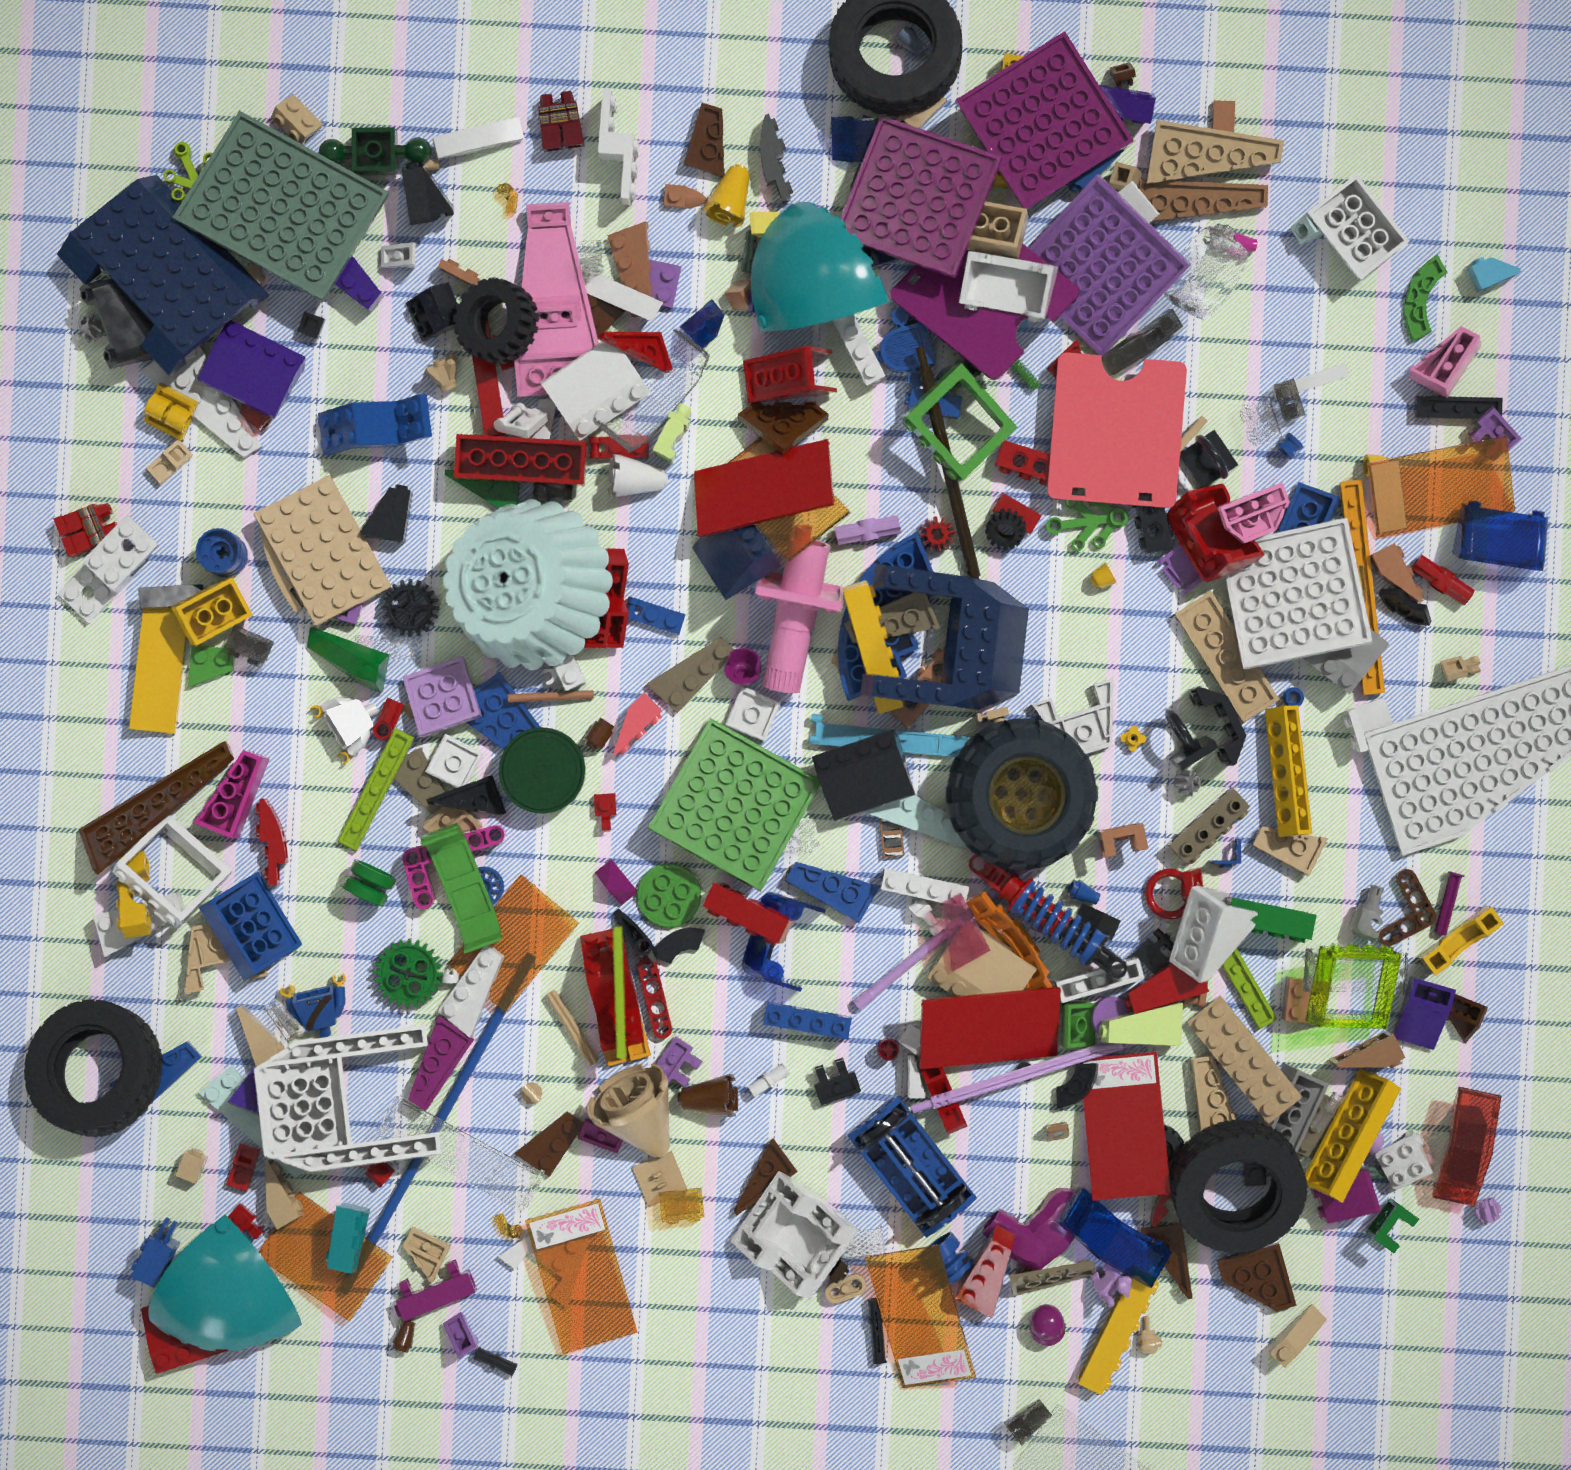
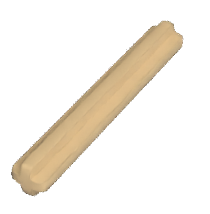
M556 990L547 993L546 998L587 1064L592 1066L599 1061L598 1057Z

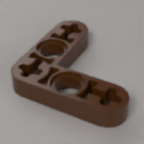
M1410 869L1398 871L1396 882L1411 913L1379 929L1378 941L1383 945H1394L1431 926L1436 921V913L1418 877ZM1404 873L1411 875L1409 879L1412 886L1416 884L1417 886L1416 888L1409 889L1407 892L1405 889L1409 888L1408 884L1401 881L1404 878ZM1415 891H1418L1422 896L1421 901L1417 904L1412 903L1410 899L1411 894ZM1425 903L1427 906L1422 908L1426 913L1431 914V916L1428 917V922L1426 920H1421L1423 913L1420 909H1418L1417 911L1415 910L1416 907H1421ZM1405 920H1409L1412 923V929L1409 932H1403L1401 929V924ZM1396 925V929L1401 934V936L1398 937V934H1394L1390 936L1391 941H1388L1386 939L1383 940L1382 937L1385 936L1384 932L1387 931L1391 933L1395 931L1393 926Z

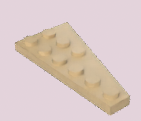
M1157 120L1146 185L1278 164L1281 162L1284 140Z

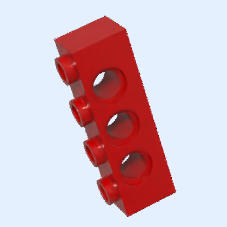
M1005 440L1001 443L994 465L998 467L999 472L1009 475L1011 472L1018 473V477L1031 481V478L1040 480L1039 484L1048 486L1050 454ZM1021 456L1024 459V465L1016 467L1013 464V457ZM1041 462L1045 467L1044 472L1036 473L1033 469L1034 463Z

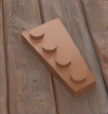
M645 221L607 235L622 285L653 298L652 283L650 282L651 262H649L650 241L648 240L647 230H649L648 222ZM630 312L631 317H638V315Z

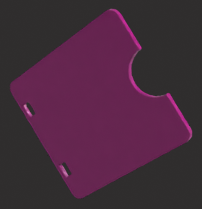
M1022 244L1019 255L1020 260L1050 265ZM966 250L956 278L915 265L892 288L890 292L892 301L989 379L997 380L1001 378L1024 354V350L1017 342L1016 333L1019 326L1028 319V316L979 306L977 310L964 308L965 304L959 303L968 252L971 250ZM1057 271L1046 319L1053 323L1079 296L1078 287L1059 271ZM917 273L920 278L914 284H911L909 280Z

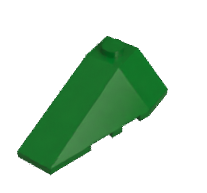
M313 627L310 628L307 647L361 686L380 693L383 692L389 654Z

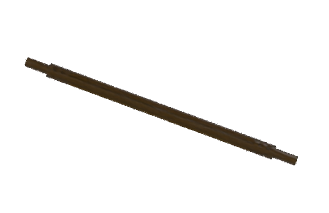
M924 346L915 349L920 366L918 371L925 394L935 382L931 366H928ZM938 400L928 410L932 429L937 439L951 453ZM941 463L968 577L979 579L981 574L959 482L947 475V469Z

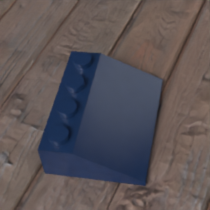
M755 524L700 537L692 547L725 601L781 567Z

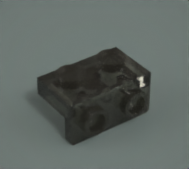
M234 625L227 643L224 645V649L227 650V655L236 659L242 656L248 659L247 663L259 667L260 664L265 666L274 641Z

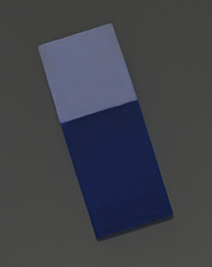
M1084 1187L1077 1188L1057 1222L1097 1259L1149 1288L1153 1287L1172 1254V1251L1160 1240L1152 1239L1121 1222L1099 1201H1093L1092 1195Z

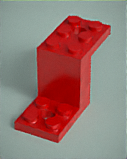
M613 929L580 936L585 977L597 1016L602 1052L616 1049ZM623 934L627 1047L645 1043L638 997L628 964Z

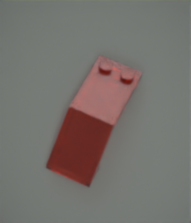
M1458 1087L1453 1102L1454 1111L1449 1143L1432 1191L1433 1198L1475 1207L1493 1155L1501 1095Z

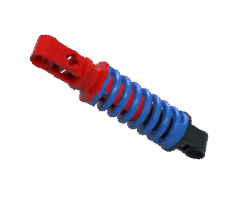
M973 855L970 858V870L982 878L990 887L999 891L998 897L1000 899L1004 898L1009 902L1008 911H1011L1016 916L1024 913L1023 921L1028 923L1033 920L1032 927L1035 930L1043 927L1041 934L1044 937L1052 934L1051 942L1053 944L1063 938L1060 949L1065 951L1072 945L1069 955L1072 958L1077 956L1079 963L1084 969L1094 963L1113 978L1125 976L1128 964L1106 946L1110 938L1109 935L1103 934L1099 929H1094L1088 934L1091 923L1085 922L1079 927L1082 917L1075 915L1072 918L1071 908H1066L1063 911L1062 901H1057L1055 904L1052 903L1054 895L1048 894L1044 897L1045 889L1039 887L1036 890L1034 886L1035 881L1032 877L1024 881L1019 878V874L1016 872L1011 875L1005 868L998 867L985 860L984 868L978 870L974 867L973 862L979 856ZM1115 962L1122 963L1124 971L1120 974L1114 973L1112 971V964Z

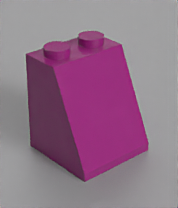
M1363 1166L1360 1168L1343 1203L1310 1188L1314 1199L1317 1198L1320 1205L1317 1207L1319 1217L1328 1224L1381 1212L1369 1170Z

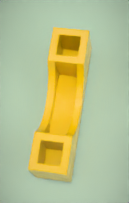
M140 851L127 866L147 882L150 880V861L145 851ZM120 881L116 882V889L119 894V900L116 901V905L120 913V918H117L118 930L123 932L125 938L150 935L151 915L146 905L134 901V894L129 886Z
M1486 905L1419 955L1418 958L1429 973L1436 976L1451 965L1456 957L1477 941L1488 937L1504 925V922L1492 906Z

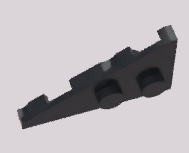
M493 775L426 799L428 805L499 816L506 814Z

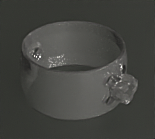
M1218 223L1214 227H1205L1189 242L1181 255L1192 265L1164 293V296L1173 305L1190 316L1201 320L1209 318L1225 302L1239 281L1247 263L1248 251L1234 239L1236 235L1233 232L1234 228L1227 224L1222 225Z

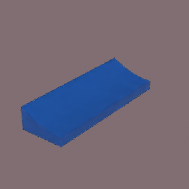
M1298 482L1278 533L1333 521L1341 501L1339 496Z

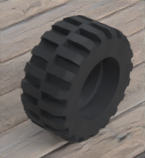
M490 277L488 280H479L477 282L478 285L472 284L468 287L469 291L461 295L460 298L462 300L460 304L457 303L456 305L457 313L453 317V322L456 323V326L453 328L454 333L459 335L457 341L467 353L489 363L506 364L510 362L509 360L515 361L520 357V353L525 354L528 351L527 346L529 344L532 345L535 340L533 338L534 333L538 332L536 322H539V314L535 313L537 305L532 301L533 297L525 289L505 279ZM505 303L507 308L505 327L496 337L488 339L485 332L486 318L495 306Z

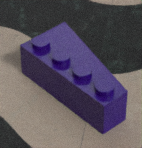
M352 255L335 285L372 313L384 298V295Z

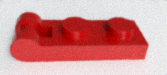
M649 436L588 437L589 444H591L589 459H614L613 454H619L631 459L649 458ZM599 444H606V452H599Z

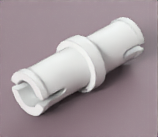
M781 1063V1065L769 1073L765 1072L762 1078L747 1087L756 1098L768 1088L775 1087L778 1081L791 1073L785 1064Z

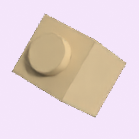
M196 1148L186 1150L175 1176L196 1184L200 1180L208 1157L203 1155V1151Z

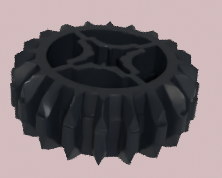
M412 579L408 580V586H406L404 580H401V588L393 584L392 587L395 592L386 591L391 597L390 599L385 597L382 599L388 603V606H381L382 610H388V613L383 614L382 617H390L386 625L391 626L394 623L393 632L401 628V636H404L406 630H408V637H412L413 630H415L416 635L420 636V628L428 632L429 629L426 624L435 625L430 619L431 617L435 619L439 617L437 614H433V610H440L439 606H433V603L439 600L438 598L431 599V596L435 594L434 590L426 592L429 585L425 584L421 589V581L417 580L415 586H413ZM407 591L405 602L394 605L397 597ZM414 591H418L424 596L427 605L416 603ZM411 602L413 606L421 609H415L410 614L409 611L400 608L406 607ZM394 611L403 612L406 615L407 626L397 620ZM427 611L425 618L420 623L414 625L416 614Z

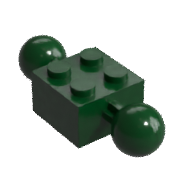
M395 127L351 128L352 146H344L337 139H327L321 143L318 154L339 165L344 159H352V171L359 176L398 175V158H407L409 162L418 161L419 164H425L432 155L430 143L421 137L410 139L406 145H398V132Z

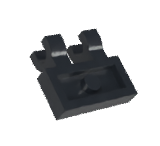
M843 1057L835 1060L840 1074L836 1077L828 1079L823 1064L815 1067L819 1082L815 1083L814 1087L821 1106L862 1092L855 1071H847Z

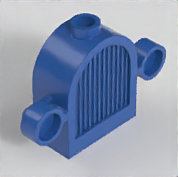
M897 308L892 312L891 320L898 328L891 330L885 335L881 342L880 350H876L875 355L878 362L883 363L890 371L895 373L909 372L910 374L907 378L909 386L920 388L922 386L918 371L920 366L915 348L924 346L928 366L936 365L929 332L921 323L906 326L909 317L908 313L902 308Z

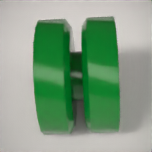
M354 859L350 871L359 878L346 876L341 887L366 902L384 907L389 896L380 888L386 890L393 889L397 879L373 865Z

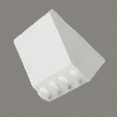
M1357 174L1306 213L1359 281L1410 242Z
M603 341L541 382V385L579 441L651 393L626 354Z

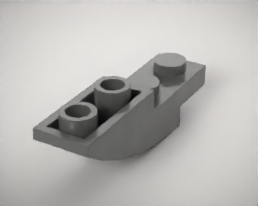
M768 113L764 116L760 136L761 164L767 186L776 184L782 203L791 201L790 194H793L790 182H785L782 175L786 173L782 161H777L784 158L783 151H786L783 139H778L776 131L779 128L775 118L771 119Z

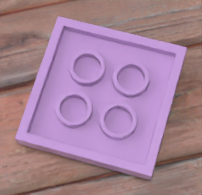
M463 656L403 676L417 730L421 738L482 717L466 660Z

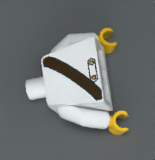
M334 697L322 703L321 706H312L310 710H315L316 708L319 710V714L313 718H325L343 751L338 753L337 758L341 754L346 755L347 760L342 763L346 764L351 760V756L356 755L366 746L371 736L370 728L373 726L370 718L379 712L374 703L363 707L359 700L353 701L351 698Z

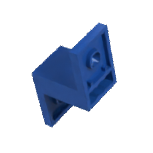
M418 394L398 401L352 402L318 413V426L320 427L321 434L320 445L323 455H333L356 448L398 447L432 437L427 394Z

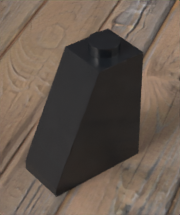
M395 484V488H388L362 528L361 536L405 543L413 492L408 490V486Z

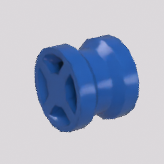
M1287 433L1285 440L1276 445L1279 451L1290 460L1295 457L1297 451L1304 447L1291 433Z

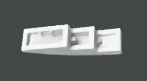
M518 117L433 137L432 141L437 159L475 153L481 149L498 147L504 143L521 141L524 139Z

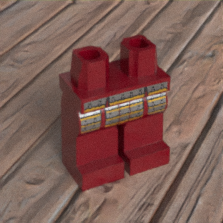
M571 91L560 92L562 103L553 104L552 94L540 95L538 110L544 152L563 150L560 128L563 130L565 149L585 147L578 105Z

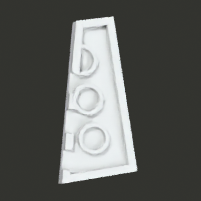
M491 945L482 948L438 1010L441 1015L470 1038L475 1033L476 1024L481 1018L482 1009L488 1000L490 989L496 980L505 957Z

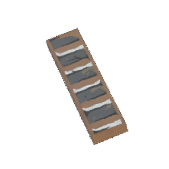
M879 818L883 858L905 856L902 826Z

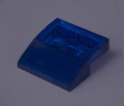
M852 116L831 117L832 160L863 162L875 131V119H853Z

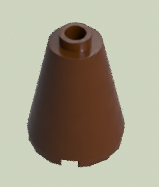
M726 1074L682 1088L681 1093H678V1104L682 1106L683 1110L736 1117L734 1111H738V1088L733 1087L732 1083L736 1079L733 1074Z

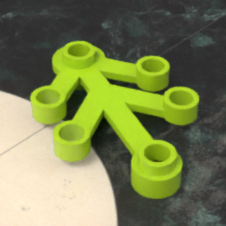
M179 142L174 146L173 152L176 158L183 162L190 179L176 175L175 171L171 169L164 172L163 178L168 184H177L190 189L198 174L190 158L192 156L190 146L185 142ZM180 148H185L184 152H178ZM207 152V153L204 154V156H203L204 165H203L202 169L204 168L205 164L207 163V162H206L207 158H209V157L212 155L211 152ZM169 174H173L174 177L172 179H167ZM175 188L171 193L172 198L177 203H181L186 196L181 188ZM177 193H182L180 198L175 197Z

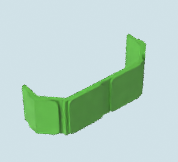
M455 823L420 836L421 847L426 846L431 855L458 922L464 943V953L501 941L503 935L493 903L469 843L459 824Z

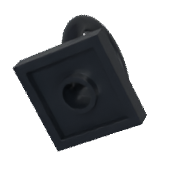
M1215 429L1205 436H1196L1195 443L1180 452V458L1201 488L1208 486L1218 478L1226 479L1229 475L1228 472L1238 466V463Z
M1172 709L1165 710L1166 720L1182 744L1179 747L1181 751L1170 757L1174 766L1184 770L1219 748L1215 740L1206 735L1198 740L1197 738H1192L1179 716Z

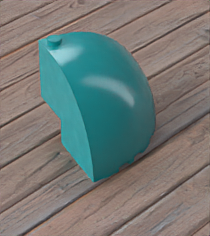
M811 202L793 204L782 211L762 235L754 255L751 272L752 301L757 317L756 322L761 332L790 330L816 325L860 313L889 302L881 277H876L871 267L874 262L871 257H868L862 251L863 244L855 234H850L845 229L846 224L837 215L832 216L825 207L820 209L816 207L815 203Z
M225 1214L193 1239L174 1259L158 1282L149 1305V1320L168 1336L171 1335L179 1339L181 1343H189L198 1346L200 1349L215 1351L216 1349L241 1351L246 1350V1347L255 1345L260 1347L265 1345V1342L288 1335L302 1325L299 1314L280 1280L258 1250Z

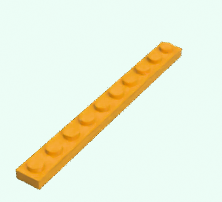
M1362 480L1339 482L1343 518H1347L1369 626L1371 630L1379 635ZM1381 656L1361 680L1362 695L1385 693Z

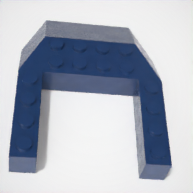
M875 565L873 587L948 597L951 600L941 683L863 674L861 696L980 710L1019 694L1029 613L1028 607L992 581L889 565Z

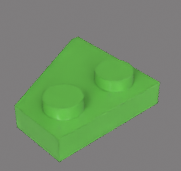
M191 645L188 686L193 687L222 674L234 671L236 649Z

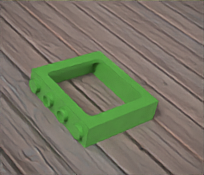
M962 363L955 364L901 416L904 420L903 425L910 432H914L919 437L917 439L924 448L928 447L933 453L931 455L938 464L942 463L947 469V475L957 481H962L971 474L1018 428ZM958 381L1000 427L963 465L953 457L922 422V416Z

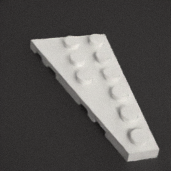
M200 345L184 357L187 364L171 377L155 361L140 370L154 384L163 383L198 401L194 417L243 458L248 457L263 447L234 399L197 381L207 360V356Z

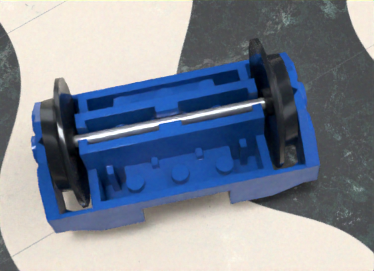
M898 1094L865 1121L846 1133L926 1238L944 1227L945 1223L952 1222L958 1213H962L977 1199L952 1163L948 1161ZM896 1107L904 1112L899 1114L896 1110L893 1109Z

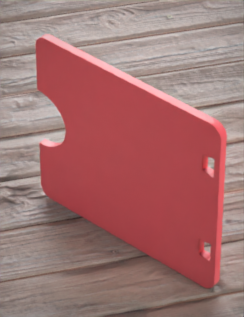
M1061 354L1057 361L1047 486L1048 495L1053 499L1160 508L1174 506L1177 499L1187 375L1186 365L1179 361L1144 359L1140 372L1134 378L1120 381L1107 374L1102 364V355ZM1085 488V496L1071 495L1072 489ZM1139 493L1151 494L1152 501L1138 500Z

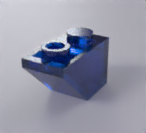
M711 299L683 323L680 328L688 339L702 350L717 337L725 315L714 300Z

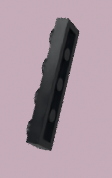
M1416 396L1415 418L1478 419L1492 406L1502 416L1503 398Z

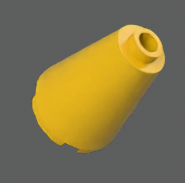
M739 164L729 167L704 204L703 212L707 211L706 216L709 219L727 226L728 222L734 223L733 227L743 225L750 177L746 167Z

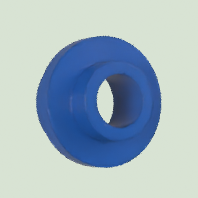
M1296 687L1286 689L1282 695L1284 705H1298L1300 707L1304 701L1303 692ZM1291 694L1296 695L1295 702L1289 700Z

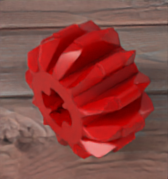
M934 516L933 524L930 520H925L929 528L925 526L920 527V530L926 532V534H920L919 538H926V541L922 543L923 547L928 543L931 544L928 548L929 552L936 546L937 553H940V545L945 550L949 549L945 541L949 543L954 542L948 536L954 535L955 531L947 530L952 526V523L944 526L943 524L946 520L944 517L938 523L937 516ZM936 529H939L942 539L934 540V535L931 534V531L934 530L935 532Z

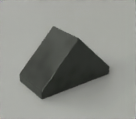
M1084 903L1081 904L1076 914L1082 917L1079 925L1090 922L1091 931L1099 929L1103 934L1109 935L1111 940L1121 922Z

